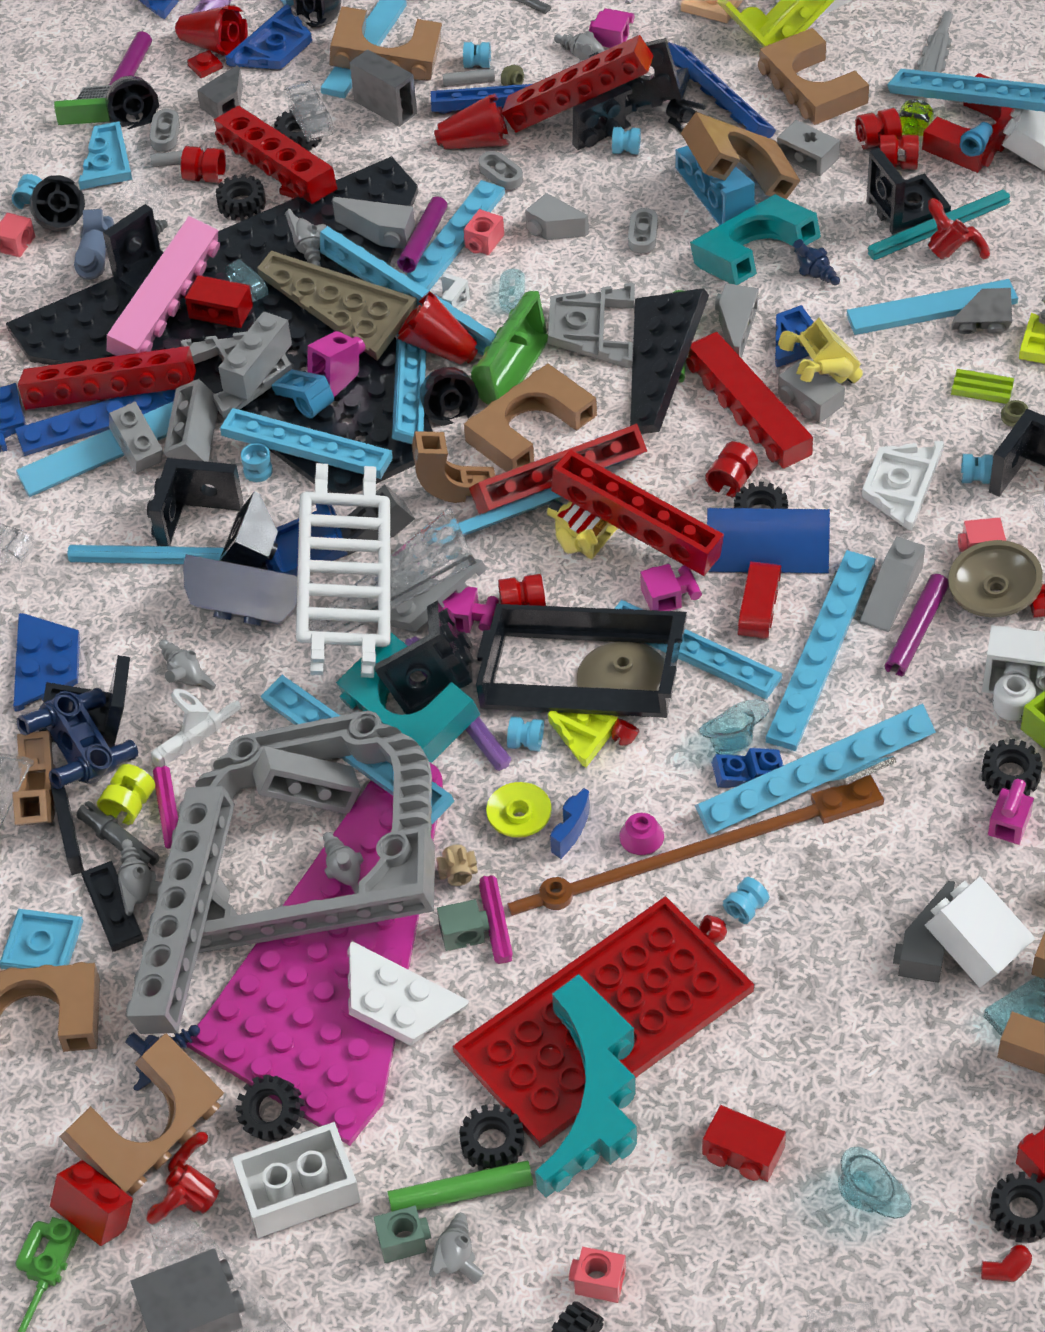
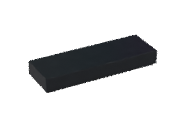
M50 782L71 875L79 874L84 871L68 795L65 786L56 789Z
M109 861L81 872L112 952L143 941L144 938L134 913L128 916L125 912L118 874L113 862Z

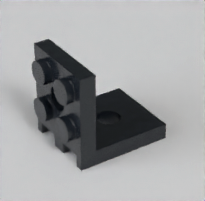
M667 38L646 42V45L653 54L650 66L653 67L655 73L651 76L642 75L627 82L632 88V93L627 95L628 101L632 104V112H636L638 107L651 104L653 108L662 106L663 101L676 99L677 102L683 100L690 79L687 67L675 69Z
M596 52V53H594V54H592V55H589V58L592 57V56H594V55H597V54H599V53ZM627 83L573 107L572 145L577 150L593 147L598 141L612 137L613 127H622L623 129L631 127L630 122L626 119V115L632 113V104L626 99V96L632 93V88Z
M880 148L869 151L866 202L868 204H876L877 216L881 221L887 219L890 222L891 234L907 230L933 219L928 209V201L932 198L942 203L945 213L951 211V205L925 173L905 180ZM908 201H917L918 203H909Z
M147 204L142 205L103 232L113 280L133 296L164 253L160 248L153 209Z
M1026 409L995 451L989 493L1000 497L1026 459L1045 466L1044 415Z
M167 458L161 477L155 481L153 500H149L147 504V517L151 518L152 522L151 535L156 539L157 546H170L184 505L239 511L244 501L237 465Z
M438 600L427 606L429 635L375 664V672L406 715L424 709L451 682L459 689L473 682L471 664L474 662V659L470 653L472 643L464 631L461 633L458 631L452 612L448 608L443 609ZM415 671H422L427 677L421 682H416L410 678V675Z
M121 655L117 656L109 692H104L106 705L88 712L109 747L115 746L124 710L130 657ZM46 682L43 703L52 700L56 694L62 691L80 695L92 689ZM43 728V729H40L38 732L48 731V729H47V728Z

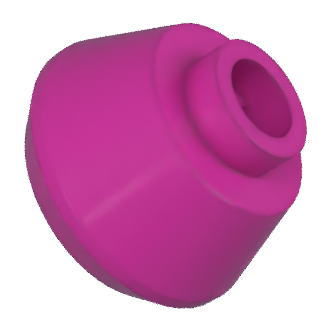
M636 813L631 815L622 826L619 834L620 843L625 850L632 854L648 855L654 853L662 846L664 831L652 815Z

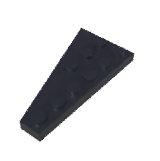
M704 288L635 298L630 426L637 424L641 434L660 432L709 298V294Z

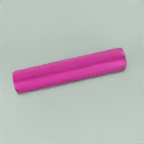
M164 765L153 769V777L156 785L155 789L164 845L167 849H171L172 833L177 827L178 815L170 768Z
M494 875L482 876L479 880V889L483 908L488 918L490 929L488 932L494 961L497 964L508 963L512 961L513 952L498 881Z

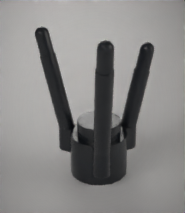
M672 99L666 108V114L670 117L668 123L675 126L681 133L684 127L680 123L689 122L695 112H697L693 108L705 110L706 106L685 99L680 102Z

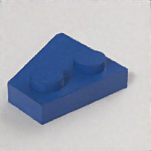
M802 305L776 314L775 365L777 368L810 356L805 347L801 346L800 343L795 342L793 351L782 350L780 345H778L782 332L791 331L800 335L801 332H804L814 323Z

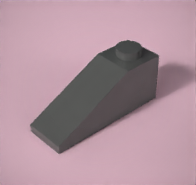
M385 484L376 491V495L387 496L390 499V538H392L415 520L404 500ZM358 506L348 516L378 518V508ZM341 528L343 539L378 540V530ZM347 551L348 555H350V554L356 552V551Z
M948 881L905 930L903 944L896 943L893 964H899L898 976L939 983L945 948L926 928L925 924L934 917L930 910L945 897L950 902L953 900L950 893L954 890V881Z

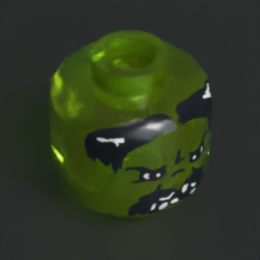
M911 99L901 106L899 117L902 133L905 135L923 136V131L931 124L934 117L933 109L927 102L921 99Z

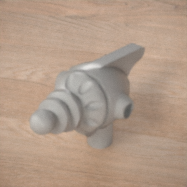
M589 31L582 34L579 33L574 37L571 34L568 36L567 34L563 36L557 34L554 37L556 43H560L561 47L565 46L567 50L570 49L571 53L580 60H586L589 58V55L607 50L594 38L593 32Z
M288 209L285 215L293 235L295 248L304 254V258L307 259L308 263L321 266L319 262L321 259L319 250L320 232L327 226L325 224H311L303 218L296 217L292 210Z
M167 640L159 642V647L162 649L161 652L167 661L168 671L165 673V679L169 683L177 681L189 685L200 684L210 691L215 689L216 684L200 668L194 651L180 649Z
M331 832L324 833L323 840L325 841L324 847L327 854V868L324 871L328 879L335 878L339 882L351 886L355 894L359 893L360 865L364 861L361 853H355L353 849L345 846Z
M125 839L122 841L123 850L121 851L122 857L120 860L123 864L119 868L118 881L125 912L130 916L134 911V905L143 903L148 893L157 894L158 886L162 882L155 881V872L151 871L144 861L139 860L140 854L133 847L132 841Z
M460 1212L455 1215L447 1230L440 1235L436 1242L429 1271L431 1277H435L439 1272L453 1274L459 1270L476 1284L483 1276L484 1272L473 1263L475 1255L472 1252L471 1239L468 1235L467 1217L464 1213Z

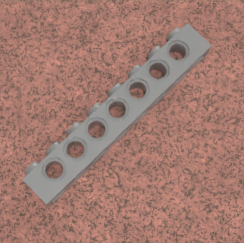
M223 786L188 787L184 800L180 803V815L177 827L172 833L171 850L169 856L165 859V872L162 884L158 886L156 907L150 916V929L147 941L144 942L142 947L143 956L141 964L135 974V987L126 1009L127 1018L140 1034L178 1033L235 806Z

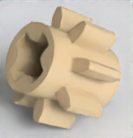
M462 845L448 846L443 850L442 857L436 858L440 880L447 878L450 885H465L471 881L472 874L478 873L475 852H467L466 848Z

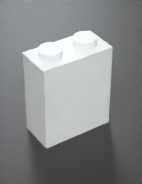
M1013 108L1010 114L1013 119L1008 122L1003 131L1006 136L1002 146L1045 171V112Z
M980 876L970 885L963 881L950 893L954 899L950 902L945 897L930 910L934 917L925 924L926 928L979 988L995 977L1036 939Z

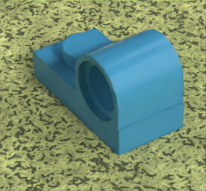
M291 369L271 385L276 395L293 398L298 410L307 418H313L334 401L330 385L323 375Z

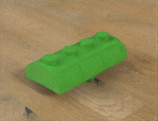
M528 291L523 294L515 308L509 312V316L503 326L497 330L496 337L490 346L485 348L478 364L472 368L471 379L478 390L479 398L488 405L525 379L547 345L548 334L539 291Z

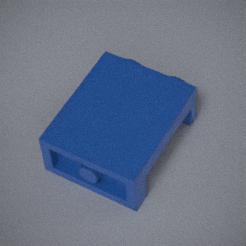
M316 504L317 511L311 513L337 515L332 505ZM299 518L276 527L278 533L274 543L278 544L272 560L266 559L265 561L269 571L297 576ZM311 526V537L343 538L341 528ZM310 550V560L334 561L348 555L347 551Z

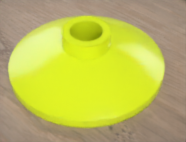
M514 782L498 788L490 796L486 812L489 823L496 831L509 837L519 838L533 835L542 830L551 817L552 808L548 795L540 787L526 782ZM519 812L525 814L523 816H514L516 813Z

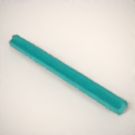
M1002 189L945 214L953 221L958 219L965 223L1009 204L1010 194L1005 189ZM933 218L871 244L867 248L868 255L873 260H877L925 240L938 230L936 221Z

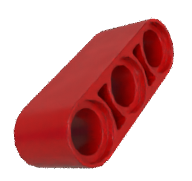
M750 562L739 615L738 636L769 639V628L772 626L774 616L773 608L774 604L776 605L778 595V581L781 579V565Z

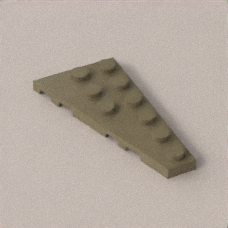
M270 251L257 268L260 278L330 328L351 338H361L365 343L364 352L375 360L380 358L399 332L411 311L415 310L418 306L416 297L274 251Z

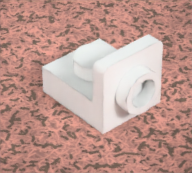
M444 273L441 277L443 290L441 299L449 302L450 305L461 311L470 299L468 280Z

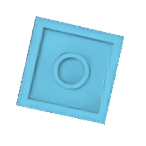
M18 908L0 960V968L25 969L37 968L42 965H69L83 924L82 917Z

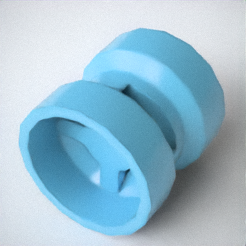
M464 42V68H473L474 66L490 68V42H482L480 45Z
M613 127L612 154H621L626 150V152L632 155H639L641 128H631L625 132L622 127Z
M33 174L23 175L12 195V203L18 209H23L25 204H30L32 190L42 179Z
M252 443L241 451L243 472L249 481L262 482L267 480L273 473L270 451L264 444Z
M962 454L961 473H963L961 483L980 481L982 484H990L993 455L984 454L981 457H974L972 454Z
M511 717L507 733V747L518 749L523 744L530 751L540 752L544 735V721L533 719L525 724L521 717Z
M745 877L737 885V891L730 893L723 900V907L729 915L735 919L739 918L738 921L743 924H748L755 916V910L762 908L769 901L770 896L760 882L754 878Z

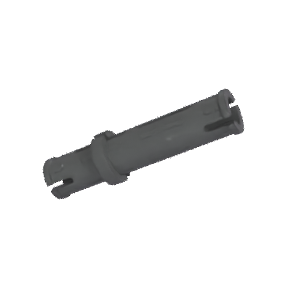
M90 801L85 802V806L83 804L77 811V818L91 827L99 839H106L120 851L123 850L122 841L129 839L132 841L133 847L137 849V853L140 854L139 860L144 861L147 866L148 863L152 866L158 863L159 855L122 828L114 816L106 815Z

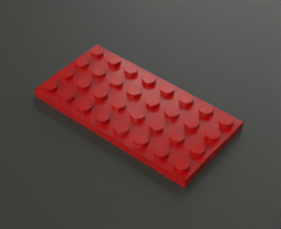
M666 896L453 1045V1053L503 1108L511 1109V1116L515 1113L518 1115L519 1122H522L523 1130L539 1148L575 1122L582 1104L586 1078L581 1054L569 1030L554 1013L552 997L555 991L579 974L634 1028V1047L627 1057L619 1061L635 1078L754 992V983Z

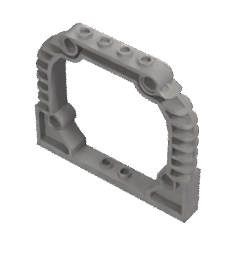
M375 712L350 713L348 715L319 719L317 721L239 736L230 743L227 750L228 753L214 761V770L202 774L196 781V787L223 786L231 799H233L240 789L256 786L252 772L264 746L322 760L352 755L357 761L364 764L387 761L393 766L394 771L392 831L378 841L376 851L380 859L373 869L359 882V893L324 900H311L307 903L278 906L274 909L238 915L232 905L228 903L230 892L217 874L198 953L434 912L435 844L431 838L432 774L430 763L422 748L413 738L401 733L399 729L393 726L383 724Z

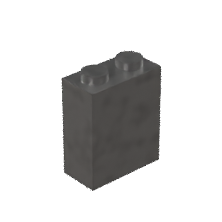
M368 49L349 62L354 102L399 127L417 114L414 76L412 73Z
M215 1248L130 1280L148 1332H232L243 1327L239 1313L245 1311L243 1301L238 1290L231 1292L228 1282L234 1280L230 1266L227 1259L219 1261Z

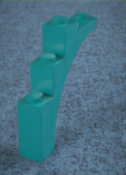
M579 974L552 994L554 1013L569 1030L580 1051L586 1083L581 1108L571 1131L557 1151L535 1171L537 1189L545 1198L555 1191L560 1192L570 1184L572 1177L581 1170L592 1168L600 1156L611 1165L618 1158L624 1159L629 1156L637 1144V1126L620 1110L628 1106L636 1095L635 1076L619 1061L627 1057L634 1047V1028Z

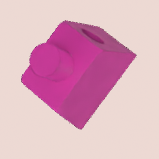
M335 331L309 344L308 373L325 376L335 397L358 375L359 354L365 351V343L359 337L351 338L339 331Z

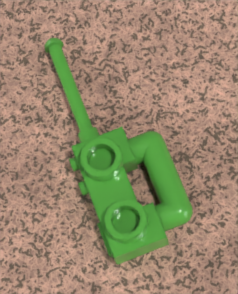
M52 1217L50 1223L42 1221L33 1223L16 1259V1268L27 1272L28 1279L38 1282L36 1285L37 1290L18 1332H26L42 1294L47 1290L48 1285L55 1286L56 1282H61L62 1276H60L62 1269L66 1270L68 1266L66 1260L80 1235V1230L69 1221ZM42 1238L48 1239L49 1241L44 1252L34 1257Z

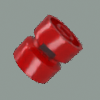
M894 107L880 110L877 112V115L871 112L856 116L855 132L859 142L865 141L866 143L861 145L863 150L878 147L880 135H896L897 139L902 137L901 120Z
M880 135L879 148L895 168L900 166L902 170H917L919 157L918 135H902L900 139H897L896 135ZM898 149H903L904 155L898 156Z
M185 146L180 164L182 179L199 182L203 178L207 183L222 182V179H218V175H224L226 171L224 149L207 148L204 152L200 147Z
M731 441L722 449L718 459L714 461L706 473L705 480L708 486L718 493L724 485L731 487L726 496L733 498L737 492H740V488L745 485L747 479H749L757 467L758 458L755 452L747 445Z
M541 574L524 576L522 582H519L515 577L498 580L501 604L546 606Z

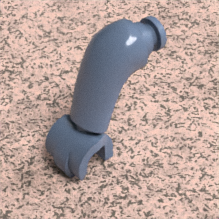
M102 209L83 210L81 241L74 261L75 270L83 279H96L105 271L106 245L103 232L113 226L114 221L112 217L104 216Z

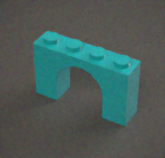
M774 194L690 242L694 264L700 269L729 284L739 285L757 274L753 251L743 245L760 239H777L792 246L796 240L801 239L808 245L819 239L821 235L817 213Z
M390 632V644L387 647H375V664L406 648L407 645ZM362 657L336 682L342 692L339 696L340 699L350 709L353 710L357 706L362 712H375L383 724L393 726L399 729L401 733L413 738L422 748L430 763L481 715L473 699L452 682L424 709L408 715L392 713L386 708L390 692L375 672V666L374 678L361 677Z

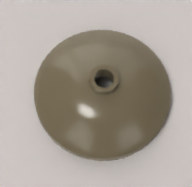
M992 540L978 543L963 551L954 560L950 568L948 583L953 599L966 611L983 617H1004L1025 609L1037 598L1042 588L1043 572L1037 557L1026 547L1010 541Z
M610 642L595 648L582 660L577 671V687L659 691L665 659L656 650L642 643Z

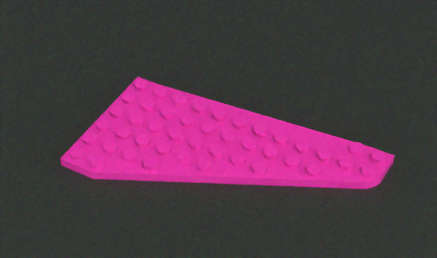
M430 763L432 781L443 788L440 771L435 765ZM370 780L350 812L347 813L333 833L345 846L353 849L355 853L360 852L364 859L360 865L358 885L380 859L376 851L378 841L392 831L393 796L372 780ZM437 820L432 824L431 838L433 841ZM323 847L283 906L355 893L351 886L343 884L335 878L328 879L324 871L327 868V854L325 847ZM419 914L256 943L208 1013L197 1025L200 1028V1033L196 1037H191L193 1042L191 1044L188 1042L187 1047L250 1085L254 1084L253 1078L259 1077L263 1079V1075L278 1076L291 1082L302 1093L299 1098L304 1099L305 1106H300V1110L305 1112L304 1118L318 1127L335 1122L341 1141L351 1146L384 1104L396 1038L349 1015V957H347V951L353 941L409 970ZM268 1096L273 1100L277 1101L278 1103L282 1104L278 1096Z

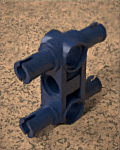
M94 688L80 695L68 691L59 692L52 700L44 702L39 710L20 715L17 718V727L20 733L25 736L47 728L67 760L68 764L49 771V780L56 789L76 781L95 784L104 775L113 772L117 765L138 757V748L132 740L128 739L123 743L109 747L88 714L89 711L106 705V696L100 688Z

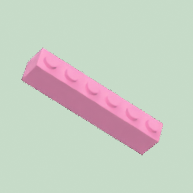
M188 216L107 334V352L120 356L151 351L153 340L156 336L161 337L166 328L168 318L176 315L182 297H186L195 278L198 275H203L208 259L210 257L214 258L220 247V243L217 242V229Z

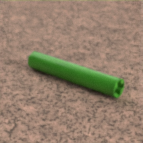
M527 1160L387 1192L391 1212L415 1205L418 1211L532 1186L533 1179L529 1161Z

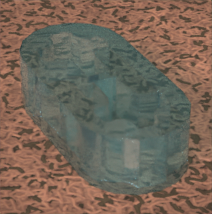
M236 260L225 267L229 281L250 285L253 302H257L267 296L268 289L263 279L241 260Z
M508 269L500 276L499 304L501 310L506 313L515 308L525 293V275L521 270ZM511 280H515V286H510ZM510 296H515L514 302L510 303Z

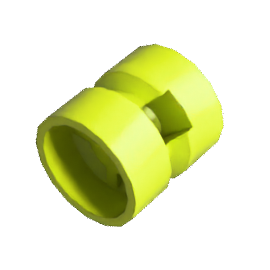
M122 764L112 777L111 785L105 788L98 799L97 806L103 813L112 815L115 818L118 817L121 811L127 812L128 814L122 823L131 825L143 807L142 804L147 802L156 785L153 778L143 769L131 764Z

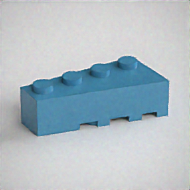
M688 145L675 149V168L719 225L756 205L754 201L755 183L737 167L733 169L724 181L704 174Z

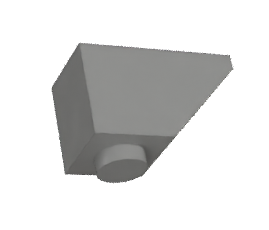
M545 193L525 210L526 229L534 236L539 235L546 240L585 237L589 234L588 215L548 193Z

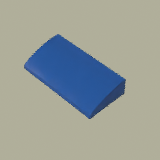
M707 508V525L724 534L720 558L708 572L748 573L750 562L752 561L781 565V573H829L830 509Z

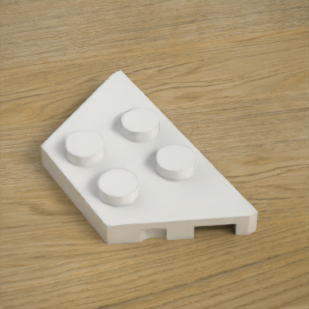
M934 441V446L917 448V443L905 444L900 447H879L863 486L862 497L907 530L912 531L942 455L944 441Z
M353 941L351 942L347 951V957H349V1015L411 1046L422 1039L425 1033L436 1030L444 1024L445 1020L466 1009L469 1000Z

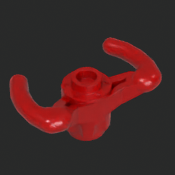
M932 198L928 201V209L936 221L938 229L931 236L928 246L940 259L949 258L962 244L972 240L979 249L980 257L982 259L989 258V246L976 228L973 226L966 227L958 219L955 221L949 219L944 212L942 203L937 199Z
M198 1132L194 1134L172 1156L168 1164L170 1174L165 1182L169 1186L167 1195L162 1201L152 1205L148 1210L146 1220L149 1224H157L169 1215L172 1210L182 1205L194 1213L199 1211L204 1214L217 1199L219 1189L215 1187L216 1183L192 1166L186 1164L191 1154L207 1143V1133Z

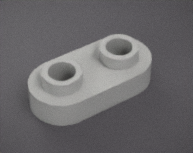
M162 109L153 115L150 130V141L153 149L169 151L177 145L180 121L179 115L175 110Z
M488 151L479 157L480 173L496 185L504 187L505 190H513L522 185V169L502 153Z
M640 208L635 210L630 216L628 246L635 253H648L656 246L658 215L654 210Z

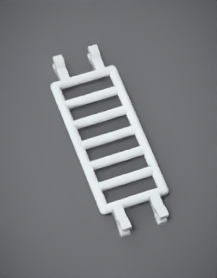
M316 463L315 492L306 491L301 493L299 502L296 640L300 643L311 644L310 675H323L324 644L362 646L361 677L374 678L375 647H387L390 644V499L387 496L376 495V467L364 466L363 495L327 493L328 464ZM312 504L377 507L378 518L311 514ZM311 526L378 530V540L311 537ZM310 550L378 553V563L310 560ZM310 572L378 576V587L310 583ZM309 596L378 599V610L309 607ZM309 619L378 623V634L309 631Z

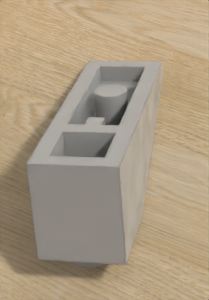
M334 197L332 200L336 222L380 246L404 249L415 229L412 206Z
M725 283L722 294H717L715 310L719 311V322L726 342L742 358L758 309L759 288Z
M896 536L883 561L860 623L886 632L890 631L923 569L925 545Z

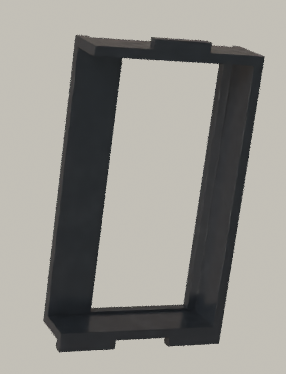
M496 604L490 630L483 631L477 654V661L481 662L476 682L480 709L557 711L558 713L668 718V707L670 698L672 699L677 672V660L680 645L683 641L687 612ZM506 636L668 644L659 691L495 683Z

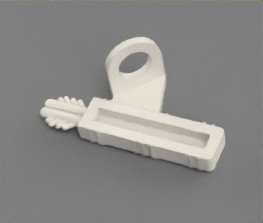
M174 689L171 698L184 711L182 729L151 752L152 762L157 767L167 766L176 758L185 754L186 751L192 749V747L214 732H217L222 727L221 722L241 709L240 702L235 701L226 705L217 714L213 709L209 712L189 692L182 689ZM180 697L189 700L192 703V705L186 703Z

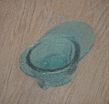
M758 699L737 703L716 718L704 723L699 728L700 734L710 739L716 754L733 755L745 750L753 742L754 726L767 716L769 705L764 700Z
M850 1147L842 1154L838 1189L843 1199L849 1205L864 1212H876L884 1217L893 1219L903 1218L910 1212L912 1204L908 1193L888 1171L878 1156L868 1149L861 1147Z

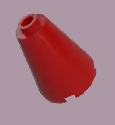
M226 5L180 16L175 24V32L181 41L226 57L247 38L248 24L246 19H242L240 12L243 11L241 8L235 5Z
M495 93L488 95L438 123V129L434 130L438 146L443 145L446 150L504 147L509 145V140L503 138V134H508L505 118L501 113L502 108H497L494 102L498 100Z
M428 291L419 301L422 306L419 305L415 310L411 311L400 328L397 338L456 364L462 365L464 362L469 364L478 352V349L475 348L477 341L435 294Z

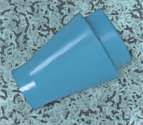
M981 122L978 126L963 133L960 138L962 152L967 156L982 154L993 133L992 126L987 122Z

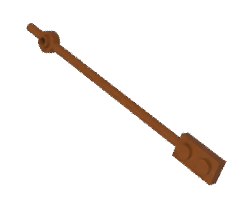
M871 775L864 776L812 793L811 801L813 805L572 883L561 877L549 878L541 884L538 894L507 903V907L511 916L541 906L551 910H561L570 905L575 895L818 816L823 824L884 805V798ZM554 889H559V890H561L560 892H557V893L551 892V891L554 890Z

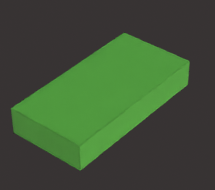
M106 98L54 101L58 125L110 122Z

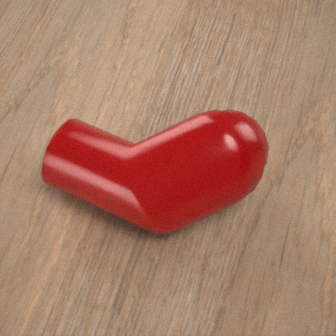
M1015 1245L1002 1262L982 1261L981 1280L1017 1281L1030 1267L1032 1254L1026 1246Z

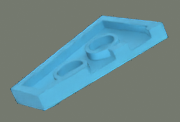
M120 121L94 126L88 145L89 153L83 163L84 171L78 181L80 190L132 180Z

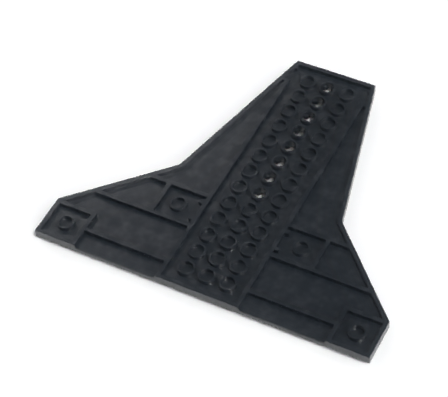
M391 156L336 180L338 189L313 204L298 196L218 231L217 242L220 243L219 250L214 258L210 257L208 259L202 276L250 285L253 307L241 328L189 318L185 296H183L176 315L168 318L166 328L161 337L156 336L153 340L151 351L182 347L181 341L185 339H191L192 343L205 341V337L216 336L217 339L233 338V333L247 332L264 311L288 320L292 345L285 355L290 361L292 369L301 371V368L308 367V345L335 332V330L260 278L257 270L270 251L307 262L304 254L300 253L294 246L293 235L285 212L291 209L296 217L303 218L311 224H325L390 265L396 248L380 246L336 222L332 200L334 197L413 207L419 192L418 185ZM320 252V267L363 280ZM113 277L9 321L6 323V326L30 362L55 365L113 357L116 355L106 351L107 334L129 304L133 295L115 283ZM394 337L378 360H375L364 351L359 354L358 375L334 397V401H338V406L333 407L329 405L313 418L305 417L298 410L293 398L276 395L272 387L240 409L358 442L361 441L356 440L357 436H366V441L362 443L392 450L393 459L382 478H376V484L415 466L412 444L392 439L396 337ZM297 350V355L288 354V351ZM217 355L194 364L196 369L194 381L199 379L214 394L223 391L218 368L223 362L221 357ZM424 412L423 432H433L427 415ZM345 418H348V419L351 418V421H352L351 424H347L346 422H343V423H341V422H342V419H345ZM269 449L270 452L315 484L316 463L320 462ZM328 465L327 493L356 494L362 491L364 474Z

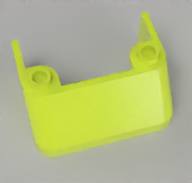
M780 0L765 15L757 7H747L740 13L730 1H717L726 13L763 47L807 30L834 2V0Z

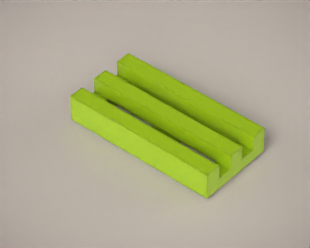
M957 369L951 395L1006 404L1010 401L1014 378Z

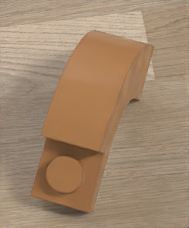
M414 432L412 452L417 478L422 487L431 495L452 503L465 502L467 496H472L469 487L495 476L494 467L459 466L447 461L448 450L444 432Z
M50 731L32 732L27 736L17 734L20 784L19 791L12 792L15 825L51 823L54 820L56 808L49 780V771L56 768V766L53 764Z

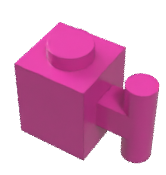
M604 8L603 11H599L595 21H591L589 32H593L594 38L603 47L612 48L627 40L629 36V23L633 24L635 14Z
M670 564L640 571L641 591L650 610L672 611L682 608L683 593L688 592L691 600H697L702 596L690 568L681 566L678 569L680 577H675Z
M468 586L459 594L452 593L442 603L445 606L443 609L448 608L452 612L458 631L470 633L474 620L480 621L478 628L481 631L490 630L499 599L495 596H489L485 605L479 604L478 589Z
M1015 779L1010 790L1002 788L990 817L989 836L1020 845L1031 817L1034 802L1033 797L1023 794L1026 783L1023 780Z

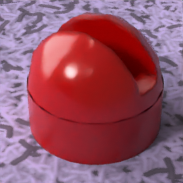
M620 718L616 720L611 731L612 739L616 742L620 738L619 745L621 746L631 744L639 733V729L636 726Z
M711 915L703 917L699 930L713 943H719L724 940L727 935L725 922Z

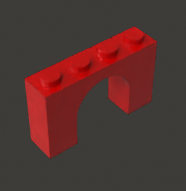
M978 73V74L975 76V77H982V78H991V77H988V76L983 75V74H981V73ZM963 102V106L985 114L996 121L995 124L991 125L993 133L988 140L984 152L978 156H967L960 148V138L970 128L962 127L938 116L923 131L922 150L978 173L984 166H990L997 151L1002 152L1005 149L1002 146L1006 136L1003 131L1008 122L1013 119L1010 116L1013 108Z

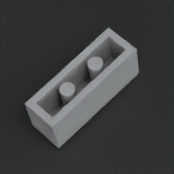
M264 311L218 367L223 392L245 400L251 397L292 345L287 319Z
M199 379L176 388L163 452L168 458L209 461L218 409L214 404V393Z
M265 746L252 772L259 795L343 814L350 812L361 789L353 766Z

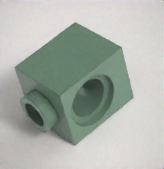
M476 899L437 907L439 927L446 951L467 947L469 943L470 946L485 943L484 931L490 930L486 911L479 912Z
M416 1205L373 1217L384 1263L427 1252L425 1240L431 1239L430 1229L426 1217L419 1219ZM402 1231L411 1232L409 1236L404 1238L396 1236Z

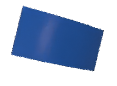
M749 748L745 756L715 754L711 761L718 788L737 787L783 766L780 751L777 749Z
M585 788L576 796L573 795L567 799L562 808L563 823L556 825L551 832V852L560 859L576 843L587 822L590 800L589 791Z

